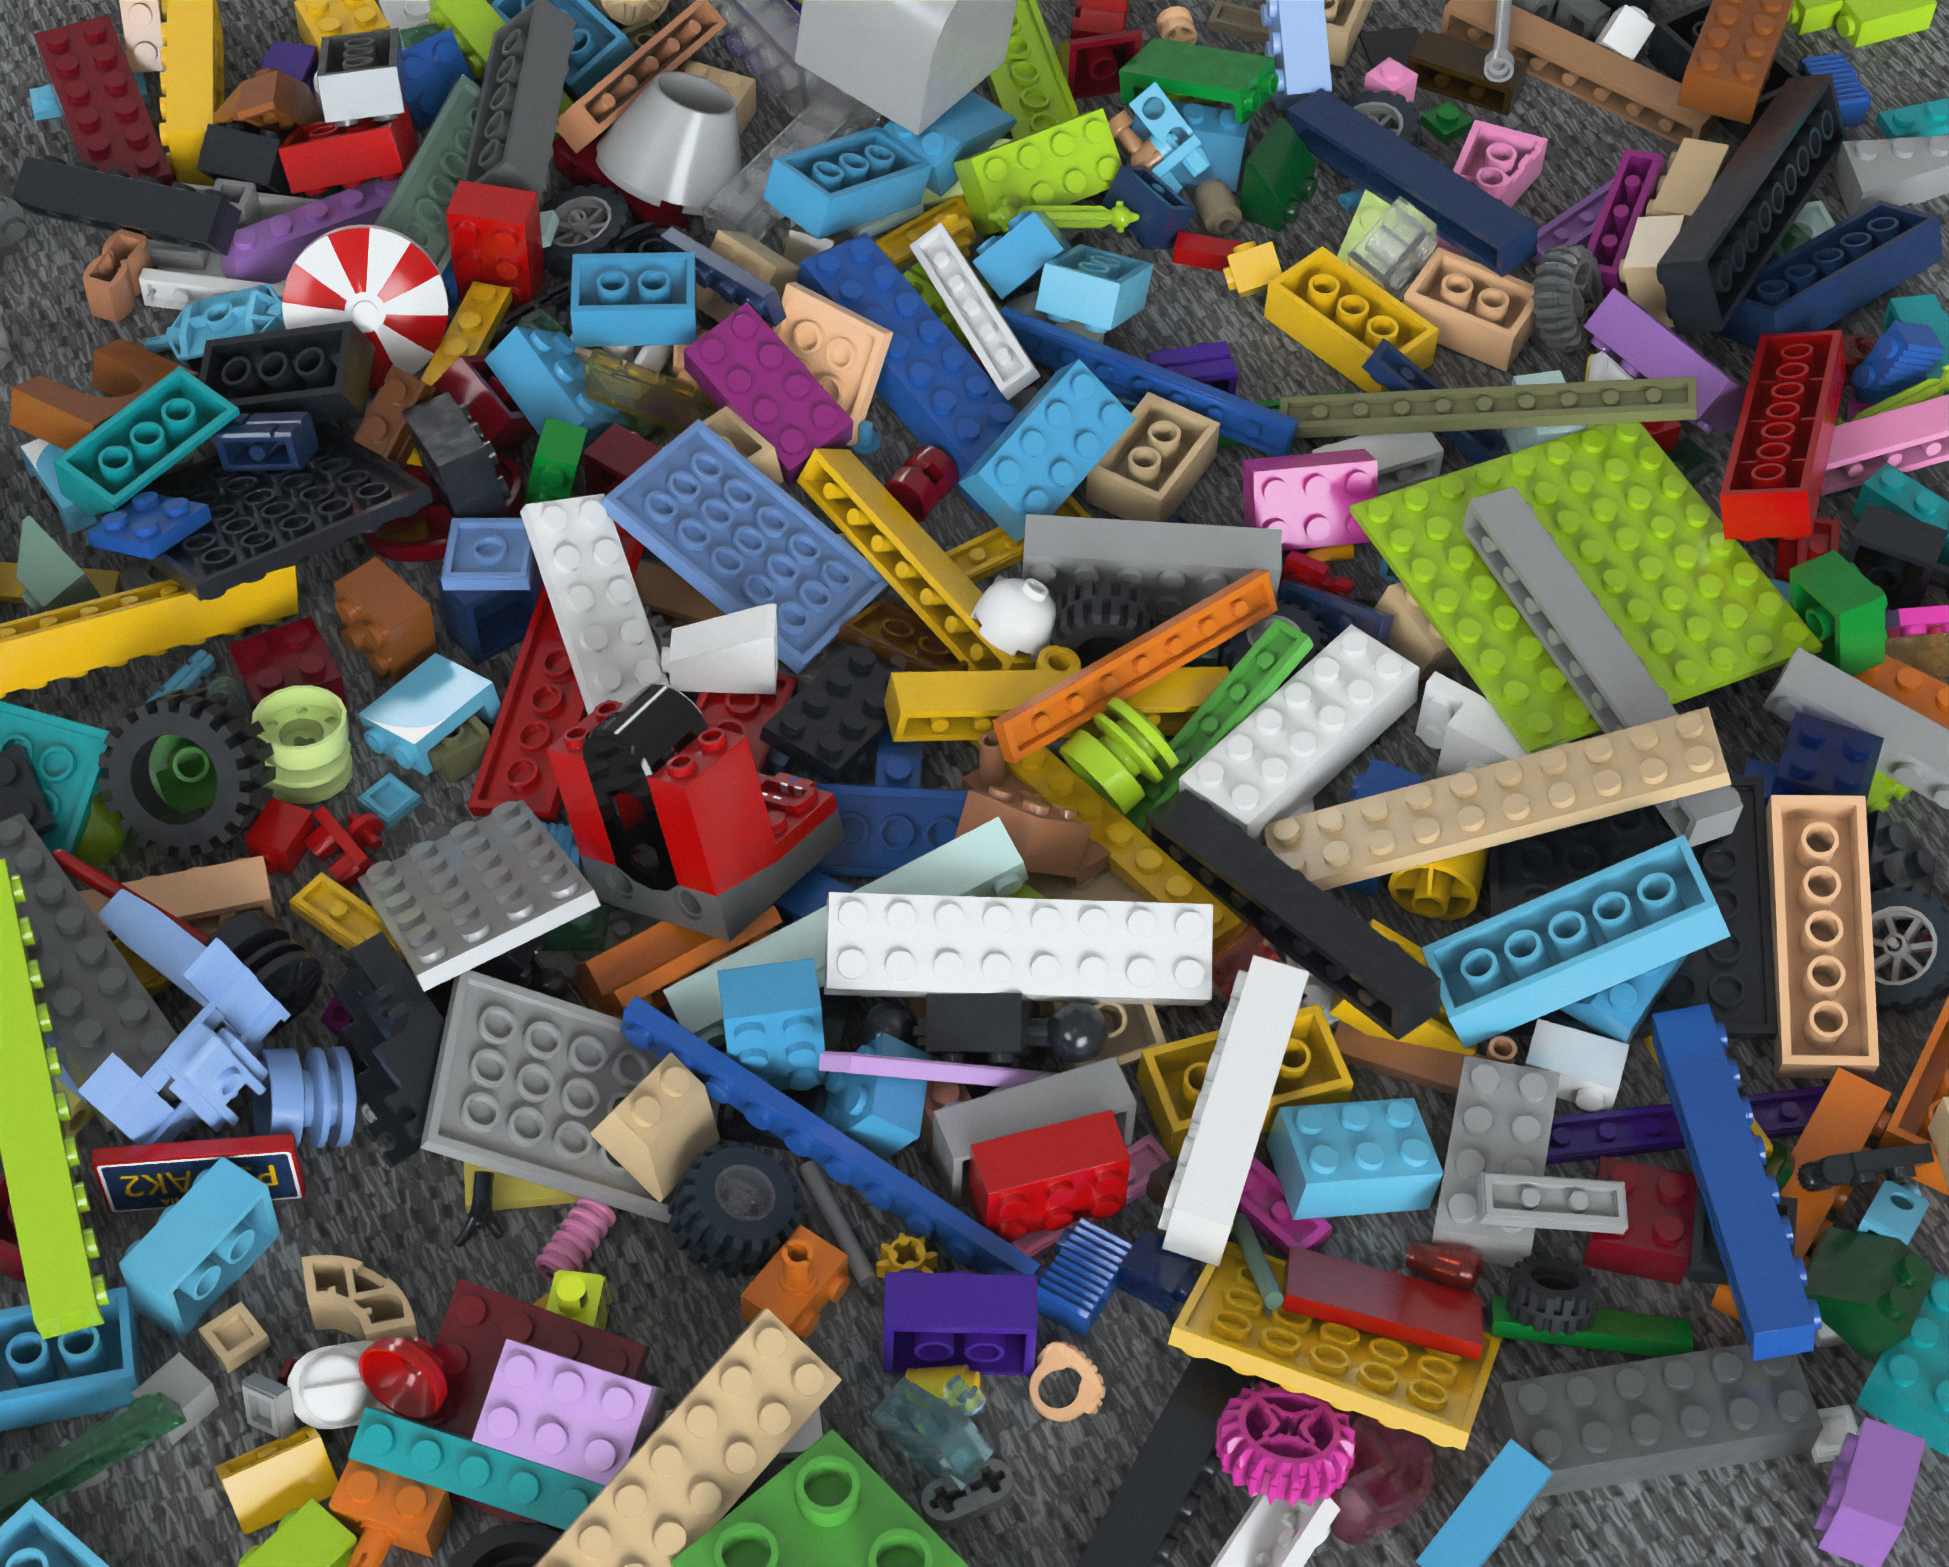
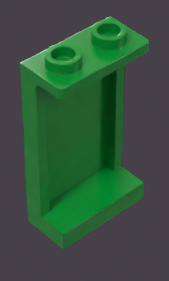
M1153 38L1119 70L1122 105L1130 106L1129 103L1156 82L1163 92L1232 103L1235 106V121L1238 124H1245L1276 93L1279 84L1278 74L1275 73L1274 57Z

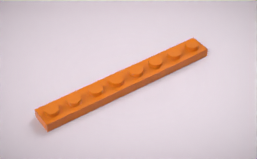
M1259 569L1254 570L994 719L992 722L1004 761L1014 764L1093 719L1097 712H1105L1107 710L1105 707L1106 703L1113 696L1120 698L1122 701L1278 611L1269 572Z

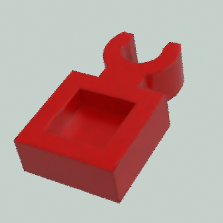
M1292 550L1286 557L1278 592H1280L1282 579H1295L1339 595L1337 591L1349 595L1355 588L1356 583L1346 577H1337L1335 579L1329 577L1330 565Z

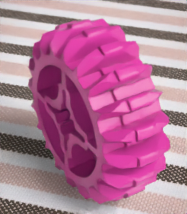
M1259 1382L1254 1391L1243 1388L1237 1398H1230L1222 1412V1417L1218 1419L1215 1448L1217 1449L1216 1456L1221 1458L1222 1472L1231 1474L1233 1486L1247 1485L1250 1497L1257 1494L1267 1496L1270 1505L1276 1499L1285 1500L1290 1508L1300 1499L1309 1506H1312L1318 1497L1329 1500L1335 1489H1342L1343 1483L1347 1480L1349 1469L1353 1468L1356 1455L1354 1453L1356 1440L1354 1437L1355 1430L1351 1429L1349 1425V1415L1338 1413V1410L1328 1402H1323L1322 1399L1305 1393L1289 1392L1278 1383L1274 1388H1270L1265 1383Z

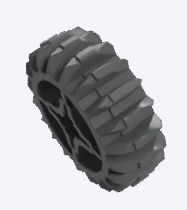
M1562 244L1554 248H1548L1545 254L1541 255L1539 265L1535 268L1536 279L1532 282L1534 295L1531 296L1534 299L1532 311L1536 315L1535 325L1537 328H1540L1539 336L1541 340H1544L1547 348H1552L1554 351L1575 352L1584 348H1590L1592 344L1590 340L1594 337L1583 326L1603 302L1602 289L1604 285L1601 284L1600 277L1602 272L1600 269H1597L1598 261L1596 257H1593L1591 250L1585 249L1583 245Z

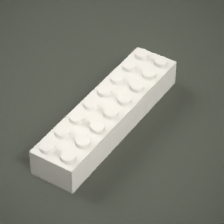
M829 892L826 907L824 995L927 998V994L1022 993L1034 1001L1204 1006L1212 1000L1213 904Z

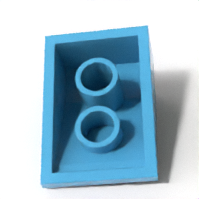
M971 90L918 136L892 120L882 129L933 165L926 188L942 197L959 180L953 163L988 150L998 139H1001L1017 124L1015 117Z

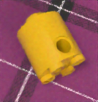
M1489 848L1393 872L1388 883L1390 894L1403 909L1432 920L1452 921L1466 917L1476 908L1489 856Z

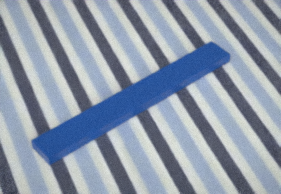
M1004 306L1000 311L1030 360L1057 371L1080 359L1112 393L1140 403L1147 392H1150L1219 422V435L1275 457L1290 456L1299 423L1297 419Z

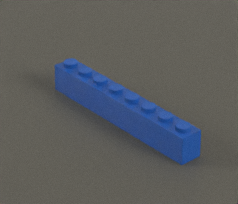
M1709 1004L1652 1014L1653 1046L1694 1176L1706 1207L1705 1211L1722 1264L1725 1267L1728 1284L1752 1360L1754 1362L1814 1351L1815 1330L1822 1328L1819 1307L1815 1299L1807 1300L1803 1288L1808 1285L1805 1265L1800 1256L1793 1258L1789 1246L1794 1244L1790 1220L1787 1215L1779 1216L1776 1207L1777 1204H1780L1778 1185L1774 1175L1766 1176L1763 1165L1767 1163L1764 1143L1760 1135H1752L1749 1126L1753 1125L1751 1104L1747 1096H1739L1737 1087L1741 1085L1739 1069L1735 1058L1727 1059L1724 1049H1728V1040L1722 1021H1714Z

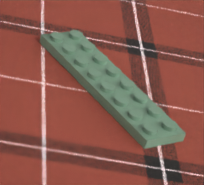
M464 74L453 85L374 223L376 226H382L402 233L420 245L434 261L441 275L452 257L446 211L459 180L463 178L482 89Z

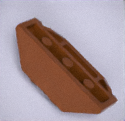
M277 68L259 70L254 73L255 78L242 81L213 114L214 123L221 126L233 122L246 127V132L257 135L260 129L269 130L282 135V140H285L296 126L325 121L324 114L308 85L293 78L291 75L277 70Z

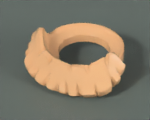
M1053 1341L1047 1344L1046 1348L1037 1356L1038 1366L1033 1371L1029 1380L1028 1392L1034 1408L1042 1416L1060 1422L1074 1420L1083 1413L1096 1414L1098 1407H1101L1103 1404L1101 1399L1105 1397V1387L1102 1385L1104 1381L1101 1374L1097 1373V1366L1092 1365V1361L1089 1358L1086 1359V1354L1083 1351H1078V1348L1074 1345H1068L1064 1341ZM1065 1368L1075 1370L1082 1378L1076 1399L1070 1405L1063 1408L1047 1406L1039 1395V1386L1043 1378L1056 1370H1063Z

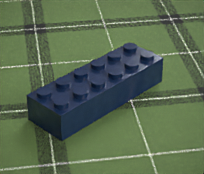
M1881 200L1765 265L1723 330L1720 331V336L1738 341L1742 345H1750L1757 348L1760 334L1820 331L1830 324L1844 319L1847 314L1861 306L1870 304L1873 299L1899 287L1902 282L1925 272L1928 267L1943 259L1940 217Z

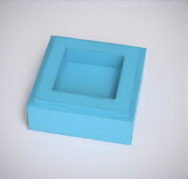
M390 772L357 798L358 806L367 813L377 814L388 829L422 803L421 796Z

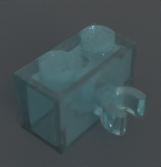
M955 1375L947 1382L943 1390L942 1399L937 1398L907 1378L902 1377L870 1414L898 1450L961 1491L995 1452L969 1417L981 1410L987 1398L975 1385L969 1390V1387L959 1375Z

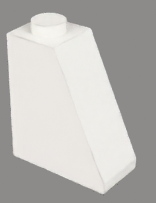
M764 604L674 628L671 632L670 647H662L661 672L669 673L670 687L686 692L776 694L778 670L777 604Z

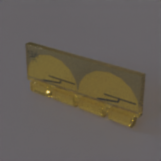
M595 348L591 356L585 361L587 398L679 433L686 430L696 420L704 421L720 410L702 389L698 388L694 393V386L667 375H662L659 379L658 372L631 361H627L623 367L622 358Z

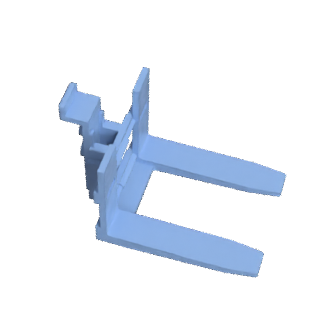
M121 889L98 913L100 920L132 952L203 1007V1009L169 1045L163 1055L142 1078L113 1052L80 1089L77 1088L62 1064L63 1075L56 1076L55 1078L87 1105L86 1100H88L116 1125L121 1133L136 1145L172 1142L181 1131L187 1133L200 1120L216 1132L226 1122L234 1127L239 1117L226 1104L238 1095L239 1089L244 1084L258 1095L265 1092L266 1088L261 1082L269 1074V1071L256 1059L257 1053L265 1045L262 1042L265 1036L280 1020L285 1022L291 1014L264 988L249 968L243 965L220 939L216 937L208 947L204 946L160 910L125 889ZM220 1023H223L225 1028L222 1027L216 1034L213 1030ZM172 1078L174 1082L170 1085L169 1089L179 1099L168 1104L157 1093Z

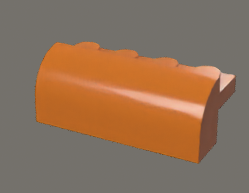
M771 906L729 942L661 920L576 965L575 968L588 993L602 1012L623 1019L624 1009L635 995L657 1009L668 1003L663 992L664 989L773 933L771 928L783 921L776 907Z

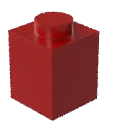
M271 797V800L245 836L249 857L263 855L267 873L273 874L278 871L291 876L309 849L303 840L315 829L312 811Z

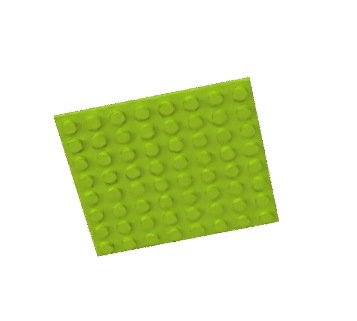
M1640 422L1600 424L1350 505L1349 512L1527 754L1547 750L1602 729L1461 528L1470 499L1511 487L1516 488L1524 501L1531 505L1534 515L1544 529L1552 534L1557 547L1567 561L1575 566L1578 576L1588 590L1596 595L1601 608L1611 622L1620 628L1623 638L1635 655L1643 660L1646 670L1655 683L1666 692L1671 705L1787 664L1797 647L1811 654L1820 652L1823 648L1822 643L1736 539H1724L1723 523Z

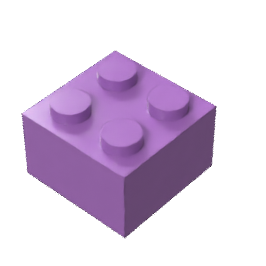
M1867 1417L1864 1418L1856 1435L1847 1432L1839 1456L1835 1455L1826 1480V1484L1831 1487L1827 1499L1823 1498L1814 1523V1528L1822 1531L1818 1545L1819 1549L1866 1567H1881L1903 1529L1926 1439Z

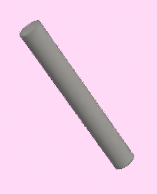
M813 1160L805 1162L800 1166L799 1172L840 1250L848 1255V1265L859 1286L862 1288L876 1282L878 1278L817 1163Z

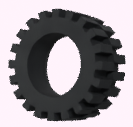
M193 688L185 693L183 689L169 692L124 715L116 723L119 728L108 733L104 744L112 747V749L99 755L98 767L109 768V773L98 778L99 790H111L113 798L104 803L108 814L119 810L124 819L116 826L124 834L133 829L140 833L134 842L140 847L146 849L154 843H159L156 854L166 857L179 851L180 858H192L200 852L204 855L248 830V826L255 823L263 811L260 807L271 800L274 790L263 787L276 779V766H265L264 762L265 759L274 755L271 742L260 746L256 736L265 731L260 722L256 721L248 725L243 718L250 711L241 703L230 709L227 708L226 704L230 696L217 692L206 698L207 689ZM162 735H178L190 739L198 744L212 760L217 774L218 788L215 800L207 813L187 814L180 812L164 802L156 792L149 774V759L155 743Z

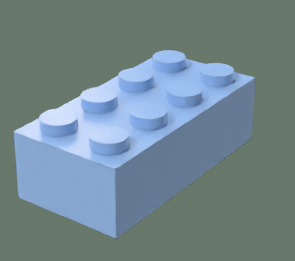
M1265 0L1266 4L1261 5V22L1263 27H1268L1269 41H1265L1264 54L1268 57H1274L1275 73L1279 77L1277 91L1269 98L1270 101L1275 100L1276 110H1287L1320 88L1331 93L1332 82L1324 0Z

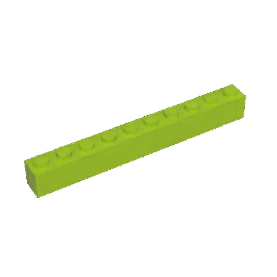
M4 858L0 859V1152L33 1320L44 1340L104 1324L101 1306L110 1304L104 1275L95 1276L92 1259L100 1257V1250L94 1228L85 1229L82 1213L91 1211L84 1181L76 1183L73 1172L74 1166L81 1165V1158L75 1136L66 1137L63 1122L72 1120V1115L65 1090L57 1092L54 1077L63 1075L56 1046L48 1048L45 1033L54 1031L47 1002L39 1004L36 989L45 987L38 959L30 960L27 946L36 944L30 917L21 918L19 909L20 903L27 902L26 892L21 874L12 875Z

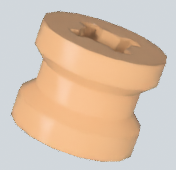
M1173 6L1159 14L1156 26L1161 39L1189 44L1197 42L1198 35L1193 25L1192 16L1185 7Z

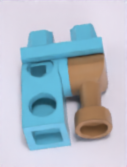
M1156 82L1129 103L1130 107L1153 135L1143 142L1130 128L1133 119L1126 110L1121 111L1108 122L1113 138L1118 137L1130 155L1131 166H1146L1177 194L1183 187L1171 172L1183 163L1195 178L1211 166L1205 152L1201 149L1204 145Z

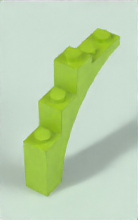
M1796 0L1787 25H1790L1798 35L1837 26L1840 36L1846 37L1854 48L1929 29L1937 1Z

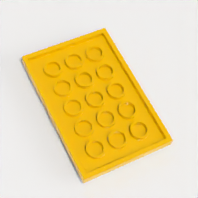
M1227 1241L1219 1267L1206 1264L1172 1327L1168 1344L1182 1349L1192 1357L1208 1358L1228 1365L1239 1374L1246 1376L1255 1375L1278 1383L1289 1392L1305 1393L1328 1401L1336 1409L1355 1411L1375 1418L1386 1427L1405 1429L1425 1436L1436 1445L1465 1450L1502 1337H1494L1491 1333L1483 1331V1348L1479 1360H1472L1288 1312L1282 1309V1305L1276 1309H1269L1261 1297L1239 1245ZM1264 1254L1283 1294L1285 1261Z

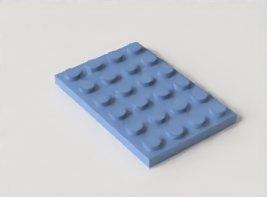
M699 419L607 494L601 503L609 517L726 615L764 604H777L778 659L797 675L837 638L842 624L869 607L889 585L867 559Z

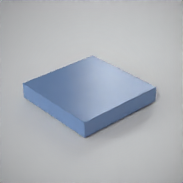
M451 518L441 577L443 590H530L535 555L523 519Z

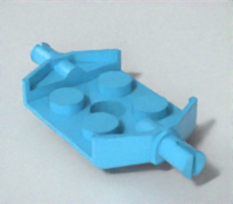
M270 283L186 303L172 326L167 327L166 334L146 338L145 348L153 353L171 350L181 365L191 370L188 360L203 357L206 340L286 330L282 301Z

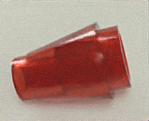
M1413 1240L1407 1253L1405 1266L1440 1285L1448 1286L1455 1290L1472 1292L1479 1277L1482 1255L1472 1252L1471 1246Z

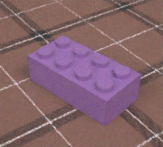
M1613 288L1583 326L1594 335L1590 342L1608 356L1610 355L1619 362L1618 365L1636 379L1697 376V420L1688 421L1693 425H1697L1708 434L1713 428L1722 434L1729 432L1739 420L1746 388L1646 309Z

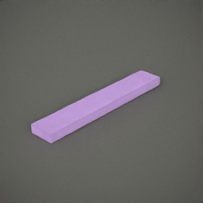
M833 1051L820 1053L819 1071L1009 1088L1032 1082L1036 1077L1046 1073L1058 1074L1055 1072Z

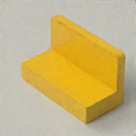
M310 1425L296 1430V1432L284 1440L278 1438L215 1466L218 1477L228 1495L244 1534H250L283 1519L291 1510L295 1508L301 1509L311 1498L320 1502L331 1497L338 1485L337 1477L321 1436Z

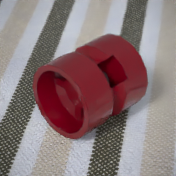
M923 445L918 447L909 456L902 467L898 468L887 480L884 487L913 519L919 523L924 521L936 508L939 501L943 500L959 481V473L956 465L942 450L933 446Z

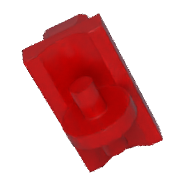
M323 805L313 813L320 824L303 841L323 863L338 849L342 848L345 851L327 869L337 882L348 890L358 883V877L366 874V871L376 864L363 848L369 846L372 850H377L382 846L383 842L379 837L384 829V823L375 813L360 815L355 811L348 815L347 821L350 825L346 829Z

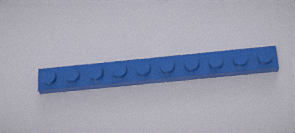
M636 995L625 1007L620 1032L625 1034L626 1039L634 1047L643 1051L649 1050L662 1060L671 1052L706 1086L707 1093L712 1099L719 1103L730 1104L742 1112L751 1125L760 1130H769L784 1140L785 1145L793 1153L801 1157H809L824 1167L826 1173L832 1179L842 1184L848 1183L863 1193L868 1202L882 1211H890L905 1221L907 1227L913 1233L920 1237L930 1238L944 1247L950 1257L962 1265H971L983 1274L998 1275L1005 1271H1017L1024 1275H1035L1041 1264Z

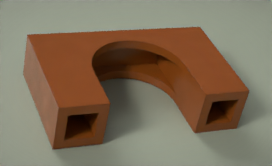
M120 338L94 350L92 387L114 397H98L83 394L39 375L12 387L10 425L67 451L179 366L198 380L199 373Z

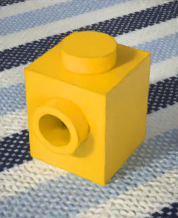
M1251 241L1234 247V254L1227 256L1230 266L1223 268L1229 291L1237 289L1240 298L1266 291L1268 282L1282 274L1272 241L1259 246L1256 245L1255 241Z

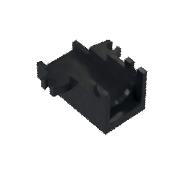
M381 931L349 950L348 954L353 960L345 973L331 980L328 986L354 1021L339 1032L337 1047L345 1046L353 1062L356 1089L377 1117V1120L365 1126L363 1131L371 1142H376L378 1137L382 1135L389 1136L393 1140L394 1148L384 1151L382 1155L386 1164L392 1169L422 1150L420 1146L445 1020Z

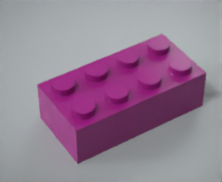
M748 302L684 350V369L719 409L725 406L730 408L775 447L783 480L789 487L796 483L815 448L840 449L852 440L854 421Z

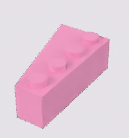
M1475 120L1453 171L1466 180L1473 182L1477 187L1493 197L1502 200L1509 207H1512L1541 174L1548 139ZM1433 232L1430 233L1428 251L1435 252L1440 247L1465 258L1468 257L1467 254Z

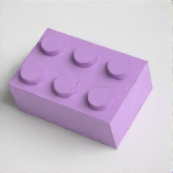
M506 1339L472 1441L606 1485L652 1434L666 1389L528 1344Z

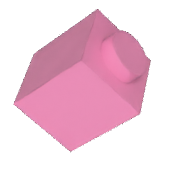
M1388 57L1366 73L1363 92L1373 90V93H1380V90L1390 91L1391 95L1394 96L1397 93L1401 94L1406 98L1407 103L1409 101L1413 103L1418 74Z

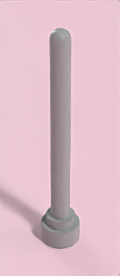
M1497 0L1493 50L1486 55L1484 61V74L1492 82H1505L1514 73L1515 60L1508 51L1512 0Z

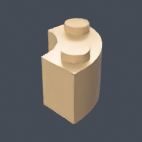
M336 1255L301 1257L307 1301L315 1330L336 1329L353 1335L358 1341H376L382 1337L419 1338L411 1306L402 1290L389 1277L385 1279L378 1273L364 1267L362 1261Z

